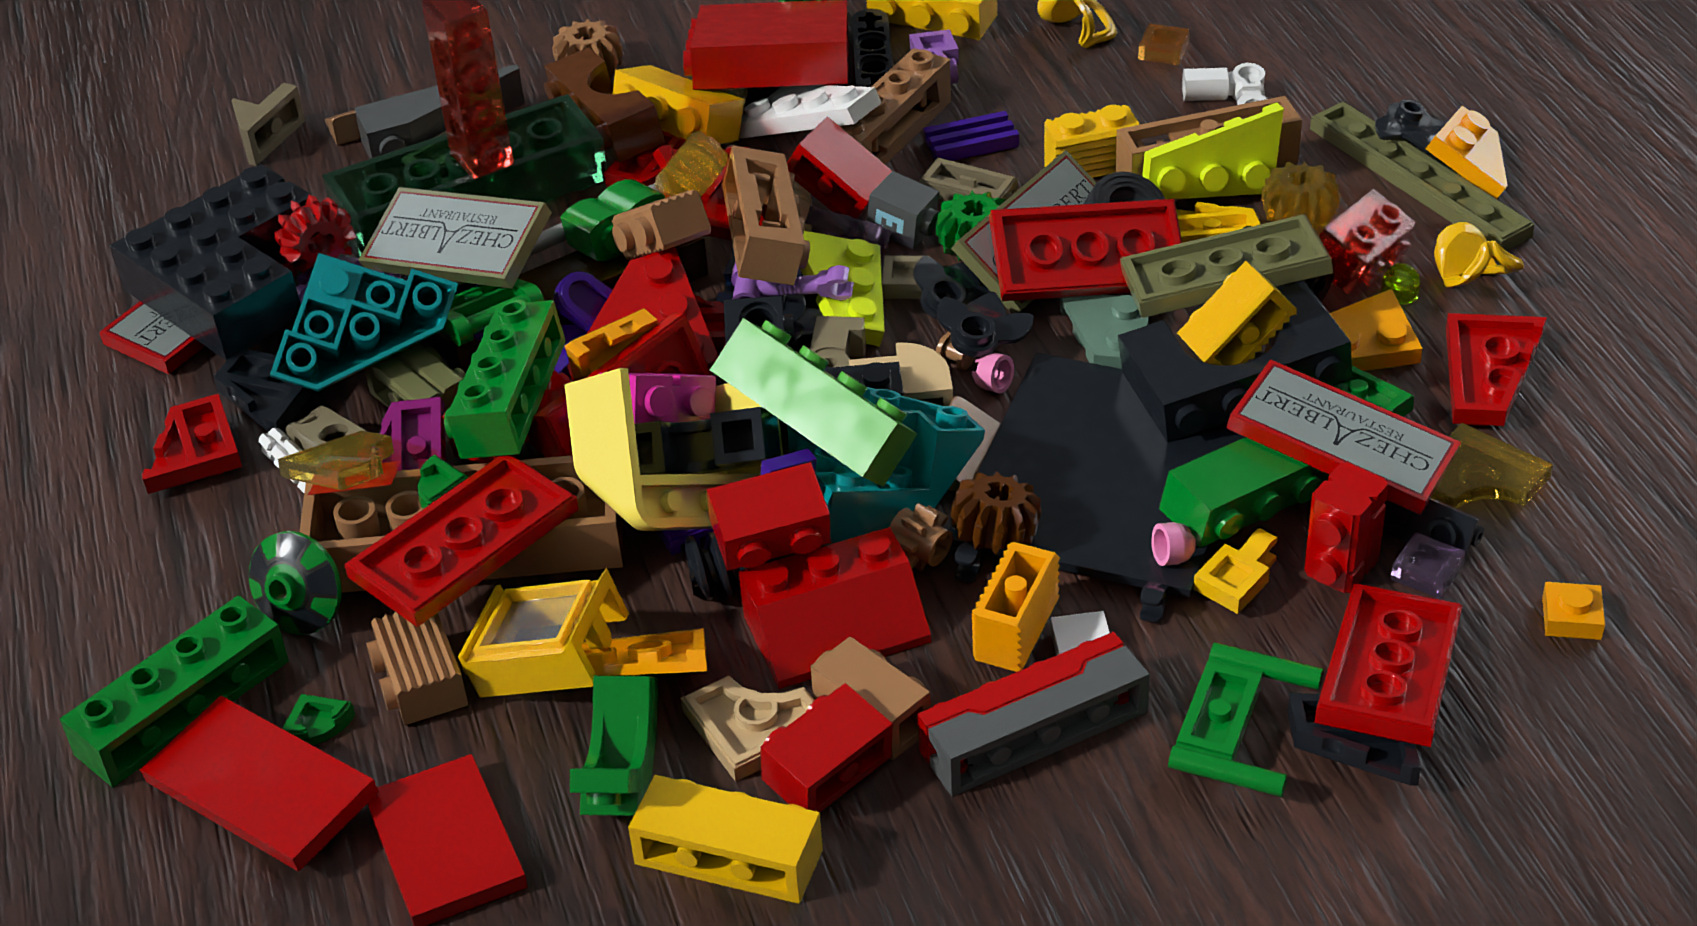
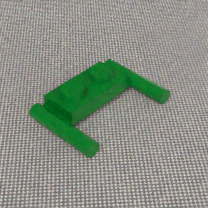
M1214 642L1209 660L1204 668L1176 744L1172 747L1168 768L1283 797L1287 783V774L1235 761L1260 693L1262 677L1319 690L1324 669Z

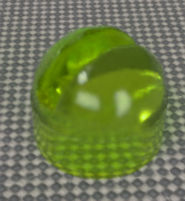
M1397 263L1391 266L1382 278L1381 293L1392 289L1399 304L1414 302L1419 297L1421 283L1419 273L1414 267L1406 263Z

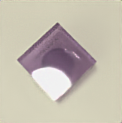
M1415 532L1393 563L1391 580L1441 599L1463 567L1465 551Z

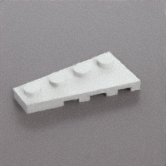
M854 85L782 86L769 97L758 99L744 108L746 113L742 116L739 139L812 130L827 116L839 126L852 125L882 102L875 87H858Z

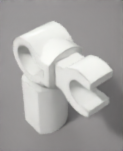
M1254 63L1237 65L1233 72H1227V68L1184 69L1182 77L1184 101L1227 100L1228 96H1232L1236 100L1237 105L1266 100L1264 91L1265 71L1261 66Z

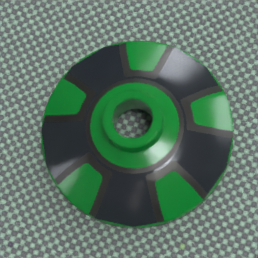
M282 531L264 539L253 552L249 564V585L253 599L259 610L275 621L282 631L294 635L312 634L321 630L333 620L341 601V581L335 562L318 541L301 532Z

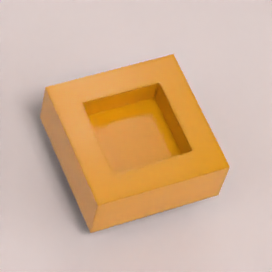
M1545 582L1542 596L1545 636L1602 640L1605 619L1601 585Z

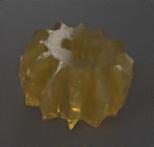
M701 131L694 132L679 147L656 176L655 187L664 194L665 198L693 189L699 192L701 197L727 165L728 154L720 147L721 144L711 136L708 137Z
M1286 162L1284 168H1273L1270 177L1265 179V186L1262 187L1261 200L1263 201V209L1266 212V220L1273 222L1304 214L1315 231L1318 225H1330L1331 219L1336 215L1340 204L1339 185L1336 183V174L1324 172L1323 165L1312 167L1308 166L1306 162L1302 165Z

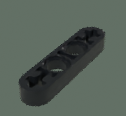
M864 9L856 12L852 17L856 86L858 87L873 86L893 67L888 15L878 9Z

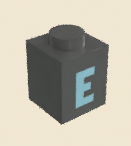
M892 171L869 196L866 229L913 250L925 236L930 237L936 231V221H938V213H940V211H937L939 191Z

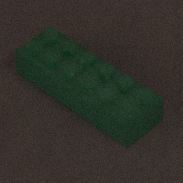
M566 94L322 174L327 197L333 199L337 203L338 208H344L351 216L349 224L354 228L357 238L349 241L348 244L357 258H360L399 187L546 203L561 195L576 190H584L594 184L605 181L604 172L607 170L602 135L571 97Z

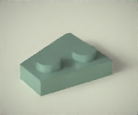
M1092 295L1060 298V312L1063 316L1068 315L1073 323V335L1079 345L1086 349L1085 356L1089 363L1122 369L1118 335L1149 325L1150 316L1141 317L1131 295Z

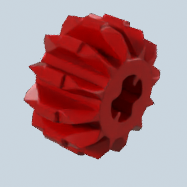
M309 194L305 206L301 207L299 203L291 201L290 207L293 213L291 215H278V222L283 227L274 232L275 240L281 246L279 253L286 262H293L294 267L298 271L305 273L310 267L313 269L318 253L337 258L340 254L352 255V248L347 242L357 237L354 228L349 224L351 216L344 208H338L337 203L333 199L326 197L323 201L319 202L315 196ZM320 232L316 237L311 238L314 233Z

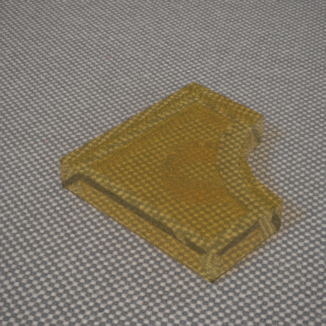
M1461 423L1449 436L1461 442L1458 453L1431 498L1456 509L1465 503L1480 499L1508 500L1525 506L1551 478L1553 464Z
M358 431L279 458L280 475L287 479L338 490L356 486L381 477V474H384L381 460L390 457L394 453L392 437L367 431Z

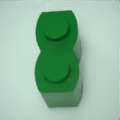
M626 179L606 188L598 198H588L573 204L560 217L567 244L596 261H607L620 256L623 252L617 248L612 236V219L614 215L664 199V194L636 180Z

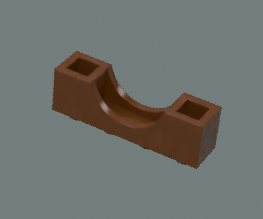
M590 47L544 66L548 81L544 83V88L551 104L562 108L566 118L569 121L574 120L584 136L590 135L601 152L607 151L618 163L665 143L655 105L639 90L613 94V87L606 63Z

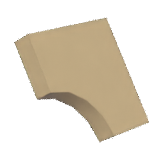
M726 676L680 698L682 712L735 782L761 770V745H763L766 738L778 727H787L806 713L808 707L814 701L804 687L785 693H761L742 687L730 676Z

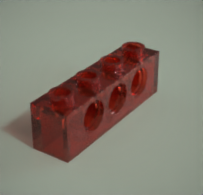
M422 0L421 3L451 155L473 179L514 164L487 9L478 0Z

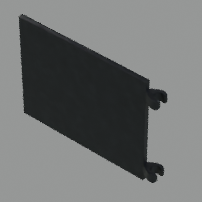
M1036 353L978 472L987 476H993L996 471L1004 477L1017 475L1018 483H1029L1034 486V494L1041 498L1040 507L1042 512L1036 535L1033 536L1031 545L1028 546L1055 552L1060 557L1058 561L1060 567L1058 570L1143 588L1140 598L1141 603H1143L1139 617L1140 620L1161 623L1169 594L1191 597L1194 588V575L1201 569L1210 546L1208 544L1199 548L1196 545L1195 552L1190 559L1178 565L1160 566L1156 562L1151 542L1153 528L1158 523L1172 522L1159 510L1168 473L1172 469L1245 437L1227 429V422L1167 443L1122 373V369ZM951 524L949 531L953 534L951 546L957 548L955 562L959 564L955 572V578L974 583L979 576L985 554L1004 557L1003 551L1006 550L1000 549L996 555L988 548L975 550L973 542H964L958 539V530L953 528Z

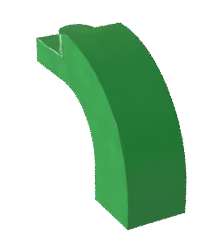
M593 676V717L589 752L582 768L570 769L569 793H580V815H635L650 785L658 715L657 677Z

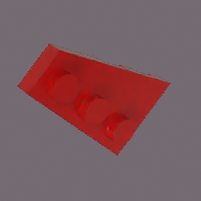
M1448 313L1446 339L1453 424H1470L1475 426L1505 425L1545 332L1547 317Z

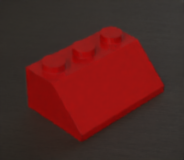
M890 527L826 545L806 554L792 555L739 571L744 618L778 689L812 679L810 666L824 652L834 649L850 636L866 648L877 650L884 657L931 642V633L910 562Z

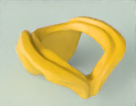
M1038 0L1037 10L1041 19L1050 23L1070 21L1080 14H1084L1082 18V32L1079 38V44L1083 48H1089L1097 43L1113 39L1117 35V29L1111 16L1097 0ZM1090 8L1099 16L1106 27L1105 30L1094 34L1095 23Z
M1459 222L1449 225L1437 237L1434 258L1445 287L1466 285L1481 274H1509L1524 269L1522 259L1507 252L1496 241H1487L1483 233L1470 223Z

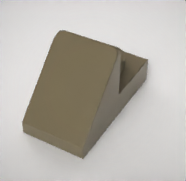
M282 83L259 105L235 98L231 100L250 165L257 166L306 121L298 87L292 84Z

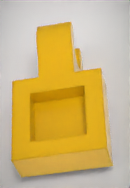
M1259 528L1254 531L1239 551L1224 544L1194 575L1193 590L1239 614L1269 582L1270 568L1276 561V555L1270 553L1269 550L1277 543L1278 537Z

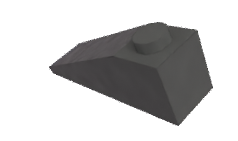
M515 64L354 107L361 142L374 169L402 162L400 156L466 119L477 126H481L524 104L525 101L519 67Z

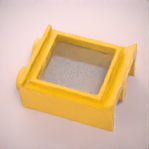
M607 567L599 579L594 581L589 579L503 590L501 585H496L458 655V659L461 662L464 673L470 678L480 698L593 687V676L597 675L582 648V644L585 640L590 649L609 648L612 637L606 622L625 621L629 612Z

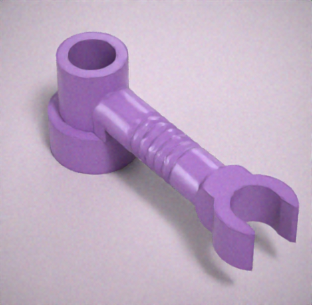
M735 261L731 282L734 286L732 299L789 296L794 294L803 295L804 293L805 295L819 294L822 297H830L835 300H846L852 297L854 282H847L849 267L842 265L832 266L828 270L820 271L817 275L796 276L794 286L738 277Z

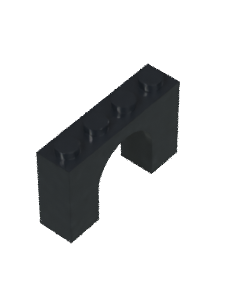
M1304 280L1276 286L1297 308V313L1290 316L1289 322L1283 323L1282 330H1277L1275 337L1269 338L1268 343L1272 348L1267 353L1246 363L1224 366L1213 365L1191 357L1179 344L1164 320L1118 335L1122 373L1167 443L1227 423L1232 411L1270 359L1331 386L1352 380L1351 341Z

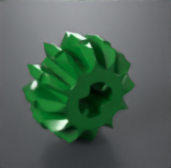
M972 190L970 195L963 196L957 193L954 194L952 201L942 202L940 213H938V221H936V235L938 236L939 243L943 246L944 253L949 255L956 254L951 247L988 216L991 210H995L1005 199L992 198L991 192L980 195L975 194Z

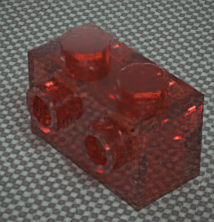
M1375 189L1371 190L1325 226L1319 235L1320 240L1334 261L1335 271L1332 283L1336 284L1347 294L1362 282L1368 286L1371 285L1384 271L1387 262L1392 266L1395 265L1409 250L1411 243L1406 239L1417 223Z

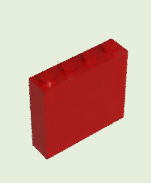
M847 0L700 5L697 18H691V29L688 30L686 50H683L684 76H692L693 90L848 84L849 38Z

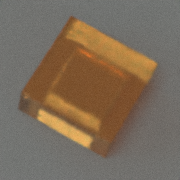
M1149 23L1139 45V59L1180 65L1189 44L1190 29Z

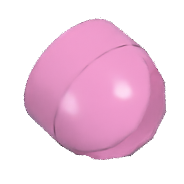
M993 352L976 359L975 363L978 364L977 371H972L975 383L987 391L995 393L1005 392L1011 385L1014 376L1012 358L1008 355Z
M1169 522L1158 523L1154 526L1151 539L1152 551L1156 562L1160 566L1178 565L1190 559L1196 549V539L1185 524Z

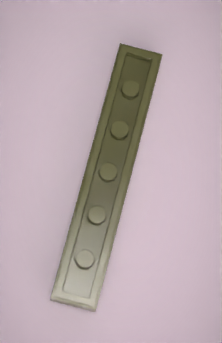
M1344 101L1311 117V131L1451 223L1467 222L1474 225L1483 233L1487 241H1496L1506 251L1533 237L1535 227L1533 222L1402 138L1381 140L1374 128L1376 122Z

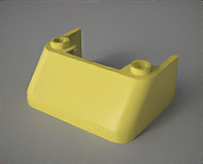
M618 368L565 384L575 471L586 486L637 530L713 529L709 518L707 489L761 475V466L704 474L640 475L628 368ZM729 383L716 386L715 413L762 407ZM777 418V421H778V430H779V440H780V449H781V456H782V455H783V448H782L780 424H779V418Z

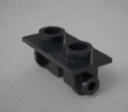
M1433 498L1429 500L1421 515L1388 500L1384 503L1386 505L1383 525L1384 533L1460 567L1464 565L1470 545L1476 547L1484 534V527L1477 525L1479 518Z

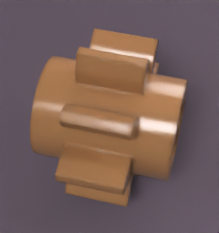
M920 503L916 505L914 511L904 508L898 512L889 527L906 554L911 568L915 567L922 571L926 564L934 567L943 561L951 548L953 534L943 528L949 519L947 515L929 505L926 507Z

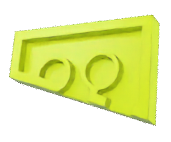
M1276 102L1263 107V112L1243 120L1240 117H1236L1224 122V127L1199 136L1193 133L1145 151L1142 176L1155 184L1165 199L1271 194L1274 190L1284 108Z
M804 230L803 237L804 240H808L810 243V252L806 268H800L803 276L817 275L820 271L828 270L832 266L842 265L849 267L847 282H854L852 297L846 300H835L817 294L816 302L823 316L864 318L866 344L880 346L885 333L880 245L861 239L851 240Z

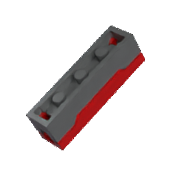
M1113 631L1092 641H1085L1077 647L1047 660L1035 662L1028 668L997 681L987 682L978 689L947 702L937 703L930 709L918 713L919 752L927 763H930L931 769L951 797L1147 713L1150 674L1127 646H1123L1122 640Z

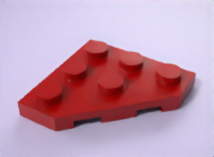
M675 246L630 260L587 334L644 308L658 320V324L673 312L685 313L709 369H711L718 358V354ZM569 363L567 368L570 374V378L572 382H574V377Z

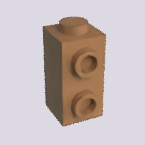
M850 636L834 649L824 652L810 666L814 700L822 695H830L846 683L893 723L892 757L890 758L892 761L919 740L918 713L931 708L930 691L927 690L919 679L913 676L908 677L888 663L877 650L866 648Z

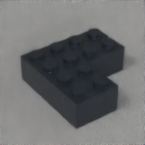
M262 164L245 169L236 178L221 186L206 190L202 196L182 207L169 210L163 217L142 228L131 230L124 238L109 245L124 290L225 360L244 349L252 347L296 320L301 304L292 271L282 265L286 261L279 253L281 246L275 240L274 232L283 228L278 222V215H291L293 213L290 207L291 201L299 203L301 207L305 206L310 193L290 181L285 182L284 177ZM320 232L314 233L311 238L316 237Z

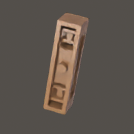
M913 48L871 86L875 87L882 103L857 123L840 127L869 152L872 153L880 150L875 157L886 165L951 102L950 59L932 54L928 50ZM927 99L932 101L922 112L912 110L916 104L920 107H925Z
M1286 96L1120 128L1117 129L1116 172H1131L1142 176L1145 151L1193 133L1199 136L1224 127V122L1236 117L1242 119L1263 112V107L1276 102L1284 108L1276 170L1280 167L1295 165L1299 162L1302 119ZM1167 134L1171 140L1164 142L1163 139H1158L1156 144L1145 146L1141 139Z
M732 145L722 187L738 277L794 286L798 269L806 268L810 252V243L808 240H804L803 237L804 218L798 215L799 195L793 193L794 173L788 170L785 154ZM763 204H765L767 208L764 220H762V226H759Z

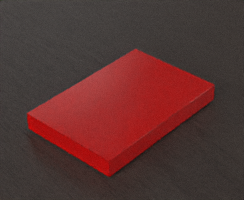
M472 754L377 787L379 793L367 804V808L414 926H426L528 888L523 868Z

